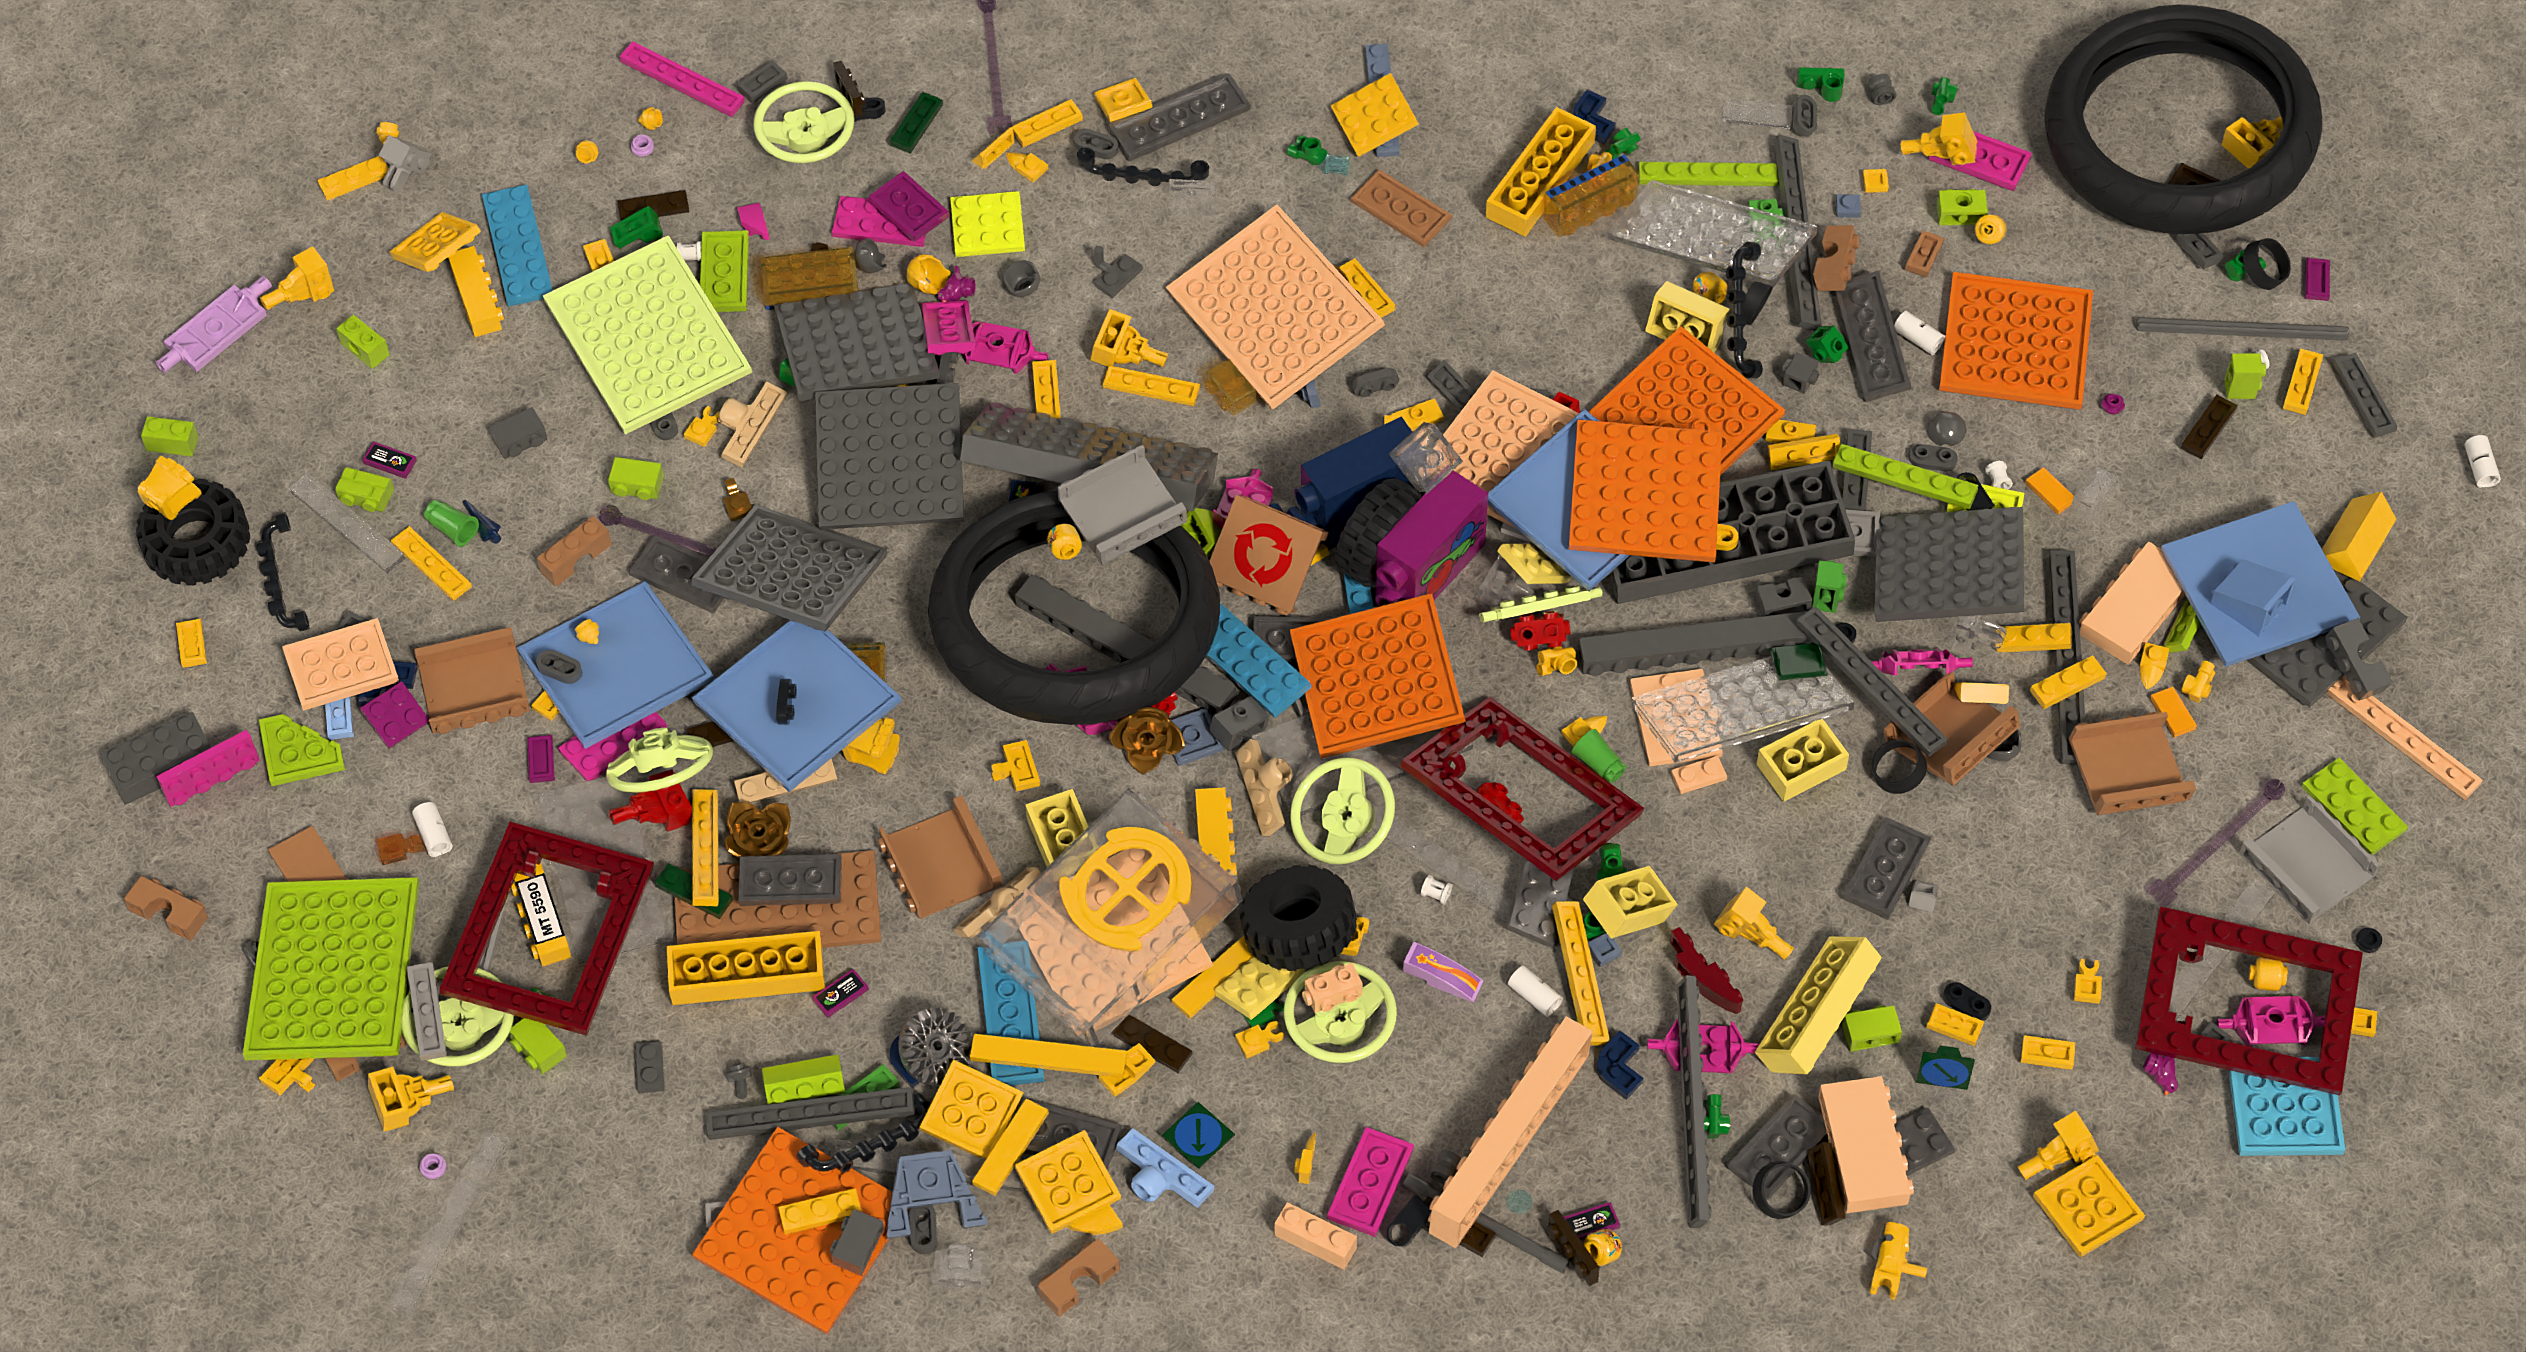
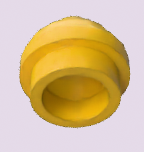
M649 107L642 112L638 121L646 129L656 130V127H661L663 117L659 109Z
M381 122L380 126L376 129V134L383 145L388 135L399 137L400 132L396 124Z
M581 141L576 147V157L582 163L594 162L599 155L598 147L592 141Z
M591 619L585 620L575 628L576 637L580 642L597 644L599 641V625Z

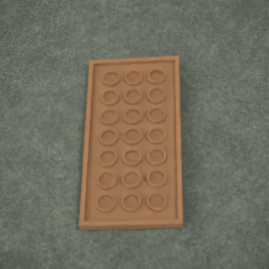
M871 850L840 853L842 857L841 903L739 906L740 863L718 865V888L731 894L733 901L722 917L718 919L675 897L677 945L820 931L823 948L881 942L875 852ZM692 868L681 869L692 875Z

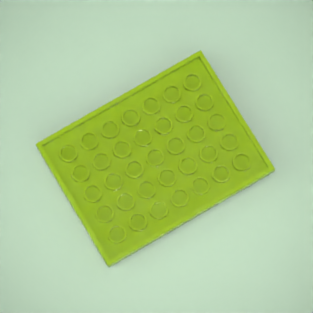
M418 877L267 883L243 1049L245 1061L399 1056L403 1007L408 983L407 966H410L420 885Z

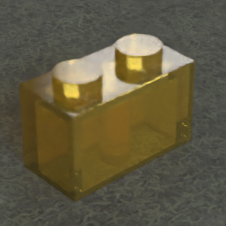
M1230 359L1206 371L1205 387L1211 395H1216L1218 403L1224 411L1228 410L1234 416L1256 403V390Z

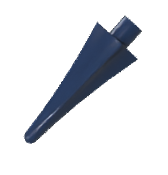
M464 500L463 505L469 514L476 517L479 521L478 530L483 541L486 542L491 539L493 543H499L501 536L498 534L501 526L482 514L467 500Z

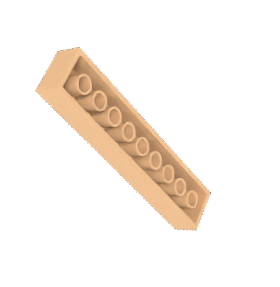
M1567 1016L1561 1024L1557 1023L1550 1034L1551 1039L1548 1043H1542L1537 1052V1059L1534 1062L1531 1060L1524 1071L1525 1076L1521 1081L1518 1079L1514 1083L1509 1099L1504 1098L1495 1119L1491 1117L1485 1125L1483 1136L1481 1138L1477 1137L1470 1148L1472 1152L1468 1157L1464 1156L1457 1166L1458 1172L1454 1177L1449 1176L1446 1180L1442 1195H1436L1431 1202L1429 1209L1432 1212L1428 1218V1222H1430L1429 1234L1455 1249L1457 1248L1588 1058L1593 1034L1592 1030Z

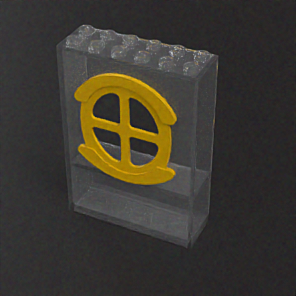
M1130 788L1115 800L978 935L985 954L1089 1047H1097L1243 901L1240 892L1242 889L1237 882L1239 880L1238 877L1231 870L1227 869L1225 871L1220 867V862L1211 853L1206 855L1201 850V845L1194 838L1189 840L1184 836V831L1175 822L1170 824L1165 819V814L1158 807L1153 809L1148 805V800L1139 791L1134 793ZM1127 849H1144L1152 854L1151 858L1128 879L1124 878L1106 862L1109 856ZM1162 863L1168 868L1170 882L1164 901L1160 905H1155L1136 887L1158 864ZM1095 870H1101L1119 886V889L1097 911H1092L1087 905L1086 889L1092 873ZM1126 896H1131L1149 912V916L1146 919L1132 925L1113 926L1104 922V917Z

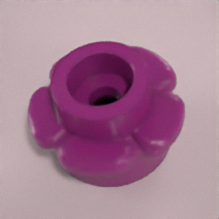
M2107 394L2101 402L2103 409L2108 414H2118L2125 408L2124 399L2118 394Z

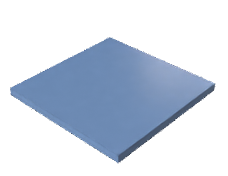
M1584 409L1488 492V505L1590 591L1630 555L1568 550L1577 420L1598 421Z
M2295 501L2164 544L2161 547L2164 557L2225 667L2327 633L2333 627L2357 618L2360 620L2358 612ZM2243 559L2295 578L2288 605L2260 636H2257L2211 605L2213 597L2211 591L2218 581L2223 582L2231 566H2237Z
M646 581L517 647L518 653L584 749L715 680L710 669ZM587 619L596 622L599 625L598 643L588 644L587 642H580L576 637L575 628ZM554 650L576 659L581 665L582 677L572 684H565L548 677L539 671L536 663L537 656L543 651Z
M791 620L692 697L693 702L788 792L793 790L902 702L901 696L828 629L824 632ZM780 679H791L792 684L797 686L796 699H792V705H794L795 710L794 720H790L789 725H778L776 709Z

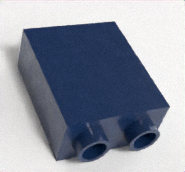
M1401 416L1301 465V486L1294 489L1295 498L1306 522L1329 532L1326 541H1321L1328 548V551L1337 546L1341 532L1344 530L1348 519L1352 516L1358 504L1363 501L1364 497L1375 486L1383 483L1384 480L1391 478L1401 479L1422 494H1425L1426 450Z

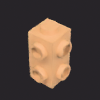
M1353 963L1347 965L1340 964L1331 971L1323 974H1314L1305 980V991L1302 992L1306 1005H1311L1315 1013L1320 1011L1327 1012L1338 1004L1350 1003L1357 1000L1359 996H1362L1363 983Z

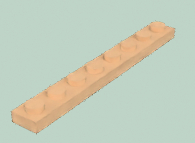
M2345 675L2326 693L2464 800L2481 785L2483 780L2374 696L2359 701L2357 696L2352 693Z

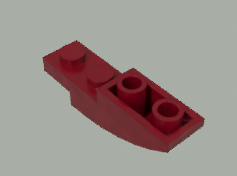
M1680 927L1672 930L1670 943L1677 952L1674 966L1684 978L1686 975L1696 976V986L1699 987V993L1727 1011L1735 1014L1740 1013L1743 997L1737 988L1734 989L1730 984L1727 972L1723 968L1720 969L1716 962L1707 966V961L1703 954H1698L1695 950L1690 935L1688 933L1685 934Z

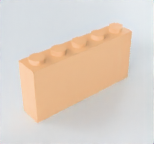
M2149 541L2143 549L2139 547L2132 557L2133 561L2130 564L2126 563L2119 572L2120 577L2116 581L2112 580L2105 591L2107 593L2103 597L2099 596L2092 606L2093 610L2090 613L2086 612L2079 621V625H2081L2080 635L2127 665L2130 664L2143 648L2145 642L2147 643L2185 596L2161 549Z
M1882 1076L1821 1085L1818 1097L1828 1140L1832 1144L1846 1213L1908 1205L1910 1195L1914 1192L1913 1183L1906 1176L1905 1171L1908 1170L1907 1159L1900 1152L1902 1139L1900 1132L1895 1131L1896 1115L1894 1109L1889 1107L1890 1090L1888 1085L1884 1086Z

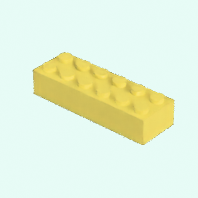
M1829 936L1755 1051L1756 1055L1771 1072L1808 1074L1812 1070L1814 1063L1826 1048L1828 1041L1838 1029L1842 1019L1851 1009V1005L1863 990L1865 983L1875 971L1877 964L1882 958L1866 937Z

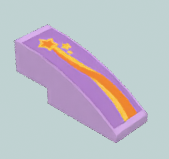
M1414 941L1404 960L1403 972L1426 980L1429 986L1473 1003L1483 984L1481 978L1459 963Z

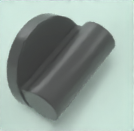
M249 941L242 948L243 953L254 970L259 941Z

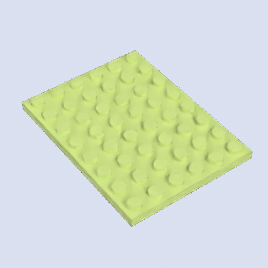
M669 235L543 295L545 303L625 435L752 373L751 366Z

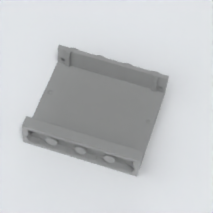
M1143 445L1131 448L1125 454L1115 459H1109L1103 465L1095 469H1089L1081 476L1073 480H1067L1057 487L1060 503L1101 565L1187 522V509L1182 502L1176 504L1145 458V447Z
M2310 795L2307 796L2304 806L2261 838L2254 841L2250 837L2243 842L2239 853L2308 924L2375 877L2379 868L2376 858L2372 854L2367 853L2360 846L2358 840L2350 836L2342 828L2340 822L2332 818L2324 810L2322 804L2315 801Z

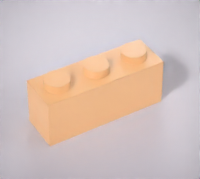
M1288 1202L1275 1222L1276 1237L1344 1270L1357 1249V1236Z

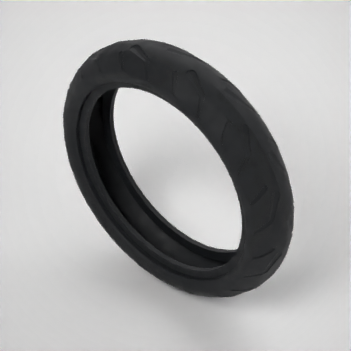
M2180 4L2157 6L2123 15L2099 27L2080 41L2063 60L2054 75L2048 92L2044 114L2047 141L2055 164L2071 187L2083 199L2104 214L2128 225L2168 234H2200L2221 231L2241 225L2270 211L2298 187L2309 170L2320 144L2323 125L2318 90L2309 69L2289 44L2265 26L2245 16L2206 6ZM2191 53L2231 63L2258 80L2274 99L2282 118L2283 130L2269 153L2254 166L2238 175L2202 185H2172L2139 177L2110 160L2091 138L2084 121L2083 112L2096 88L2108 76L2120 68L2151 56Z
M1058 490L1017 498L1004 505H1000L970 524L951 543L935 571L930 588L928 618L934 644L948 669L970 692L1009 714L1042 723L1066 725L1097 724L1136 713L1139 709L1151 707L1161 702L1178 690L1195 673V670L1200 667L1217 633L1220 617V592L1213 568L1197 540L1180 525L1129 551L1148 561L1164 575L1172 586L1179 602V608L1173 622L1156 643L1130 660L1092 671L1061 672L1021 663L1002 653L986 640L974 624L969 609L977 589L996 567L1023 551L1048 544L1047 536L1053 527L1060 524H1070L1077 530L1081 541H1085L1060 503Z

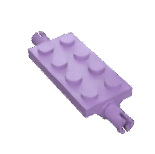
M261 276L260 279L248 288L245 287L240 290L235 285L229 288L164 341L165 347L170 351L156 361L158 368L163 373H167L175 364L182 361L195 372L202 369L267 316L266 310L258 304L257 298L272 288L270 281L267 278L265 279V276Z

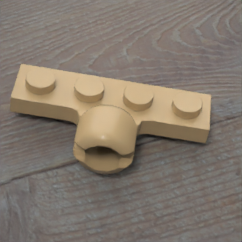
M766 381L751 405H746L734 398H729L723 404L718 421L733 429L735 433L722 452L721 458L741 468L744 467L787 397V391Z
M1250 739L1235 754L1262 836H1271L1285 824L1277 801V793L1291 781L1293 772L1290 765L1283 759L1273 757L1265 764L1258 741Z
M830 759L790 792L767 771L736 780L734 784L739 802L754 803L836 781L837 776L832 759Z
M1037 867L1025 868L1003 888L996 890L990 899L953 930L959 937L973 938L981 932V926L987 921L992 922L999 916L1004 918L1016 917L1024 908V896L1020 894L1024 890L1029 891L1038 883L1036 880L1042 876V873Z

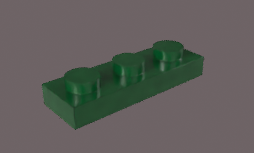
M922 92L890 139V145L911 154L942 108L943 99Z
M668 863L655 881L656 888L692 905V875ZM718 888V906L694 907L720 919L733 901V896Z

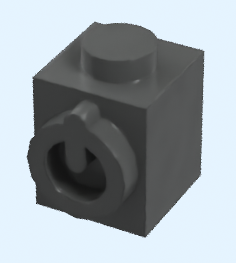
M1796 353L1793 359L1788 358L1781 371V377L1784 378L1783 385L1805 394L1810 384L1815 385L1820 372L1817 371L1818 361L1800 353Z

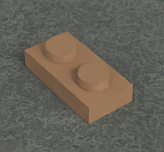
M1923 230L1906 263L1905 270L1927 278L1944 244L1945 238Z

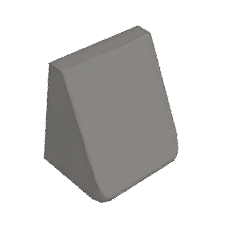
M1914 880L1908 906L1933 912L1939 886Z

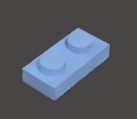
M351 697L325 704L329 740L354 737Z

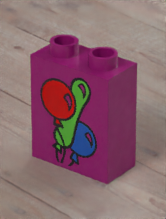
M1451 468L1439 478L1377 544L1376 602L1379 607L1431 593L1435 600L1485 546L1488 492Z

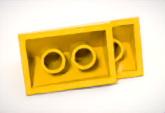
M2382 491L2353 498L2322 548L2333 570L2359 582L2379 552L2396 521V517Z

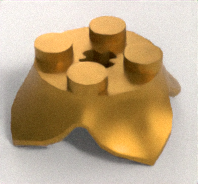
M1144 707L1136 713L1121 719L1109 735L1112 745L1117 749H1125L1130 765L1142 775L1155 769L1160 764L1164 754L1174 755L1185 747L1183 735L1177 725L1169 719L1166 712L1153 707ZM1149 732V736L1144 735V733Z
M735 802L731 804L727 816L730 836L726 837L725 840L726 849L730 854L738 858L748 856H779L786 850L789 845L787 834L791 824V816L787 804L771 803L762 810L748 802Z

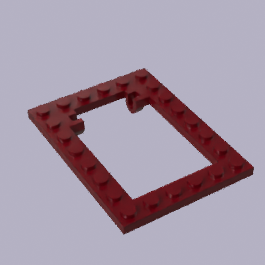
M1490 696L1464 715L1466 722L1448 726L1402 759L1400 765L1402 769L1555 881H1558L1640 817L1644 810L1643 806ZM1481 735L1487 739L1493 735L1496 736L1498 739L1495 745L1499 748L1511 741L1605 810L1557 847L1552 848L1459 780L1466 771V765L1463 756L1458 752ZM1452 761L1455 764V769L1450 767Z
M509 822L439 988V993L587 1036L653 871L654 862ZM542 859L599 874L600 877L596 890L597 896L612 900L571 1002L475 975L516 875L521 874L534 878L536 875V864L540 865Z
M2160 906L2135 1049L2340 1096L2343 1090L2363 952ZM2205 945H2210L2332 973L2319 1061L2315 1062L2191 1033L2193 1017L2187 1015L2184 1021H2177V1013L2169 1011L2178 955L2179 959L2184 962L2197 963L2203 960ZM2187 948L2196 949V951L2190 952L2187 951Z

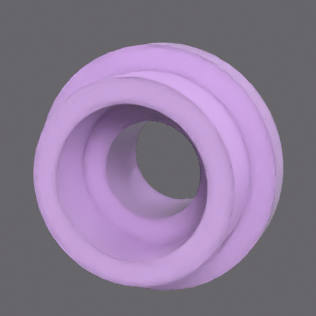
M638 135L631 143V150L635 155L644 157L653 152L654 143L647 135Z
M434 1153L426 1155L420 1163L422 1175L428 1179L441 1177L446 1171L445 1159ZM430 1165H438L436 1169L429 1170Z

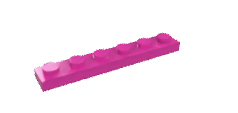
M634 41L620 55V62L730 117H733L745 103L744 96Z

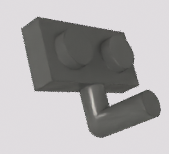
M1096 246L1094 248L1095 266L1105 272L1094 282L1095 287L1111 298L1116 296L1143 270V265L1127 254H1124L1111 266L1104 261L1103 247Z

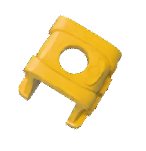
M160 455L155 461L156 464L147 479L139 485L138 494L144 504L154 508L167 519L173 520L183 507L194 499H198L202 492L192 483L194 478L186 468L179 463L177 464L171 458H165Z
M888 717L879 719L842 749L846 760L867 766L879 774L886 775L888 769L892 768L899 751L900 736L893 734L894 719Z

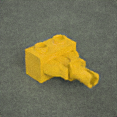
M1965 112L1942 115L1941 126L1932 129L1930 132L1922 133L1920 139L1901 141L1903 155L1922 152L1928 157L1937 156L1950 159L1952 165L1975 163L1977 139Z
M2281 115L2273 121L2263 119L2260 122L2251 123L2241 117L2226 128L2222 146L2248 169L2269 153L2280 137L2283 130Z
M313 246L292 257L296 268L289 273L286 279L278 283V289L260 297L261 303L267 311L283 301L290 304L295 300L312 298L315 302L329 297L334 292L327 264Z
M1109 309L1093 346L1091 361L1108 367L1109 365L1114 366L1115 363L1127 364L1130 362L1139 365L1141 361L1146 360L1164 367L1168 353L1150 347L1148 344L1149 339L1141 337L1139 332L1130 326V316Z
M1745 887L1727 903L1714 922V925L1724 936L1735 939L1740 935L1745 939L1754 941L1760 948H1770L1785 960L1791 954L1794 947L1776 935L1777 928L1772 927L1766 917L1760 913L1766 901L1748 887Z
M394 1067L368 1074V1089L384 1132L409 1125L410 1117L418 1113L421 1107L431 1104V1096L454 1091L450 1075L427 1081L422 1075L417 1077L396 1075Z
M2076 1110L2053 1124L2059 1136L2054 1138L2046 1147H2039L2036 1156L2017 1166L2025 1180L2045 1168L2052 1171L2054 1170L2053 1166L2064 1163L2072 1158L2076 1163L2081 1161L2084 1163L2096 1156L2095 1153L2099 1149Z

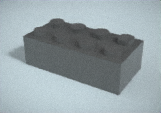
M191 712L101 753V757L126 805L161 789L156 776L210 749L211 746L194 713Z

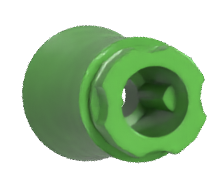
M433 500L428 504L424 512L425 519L459 547L465 546L477 534L479 528L478 519L453 508L447 503Z
M1597 729L1587 732L1571 751L1573 755L1585 762L1609 783H1614L1627 769V766L1621 762V758L1604 741Z

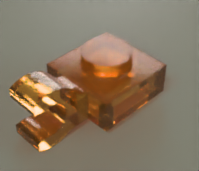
M402 833L377 839L380 860L383 865L406 860L407 852L425 851L420 835L404 839Z

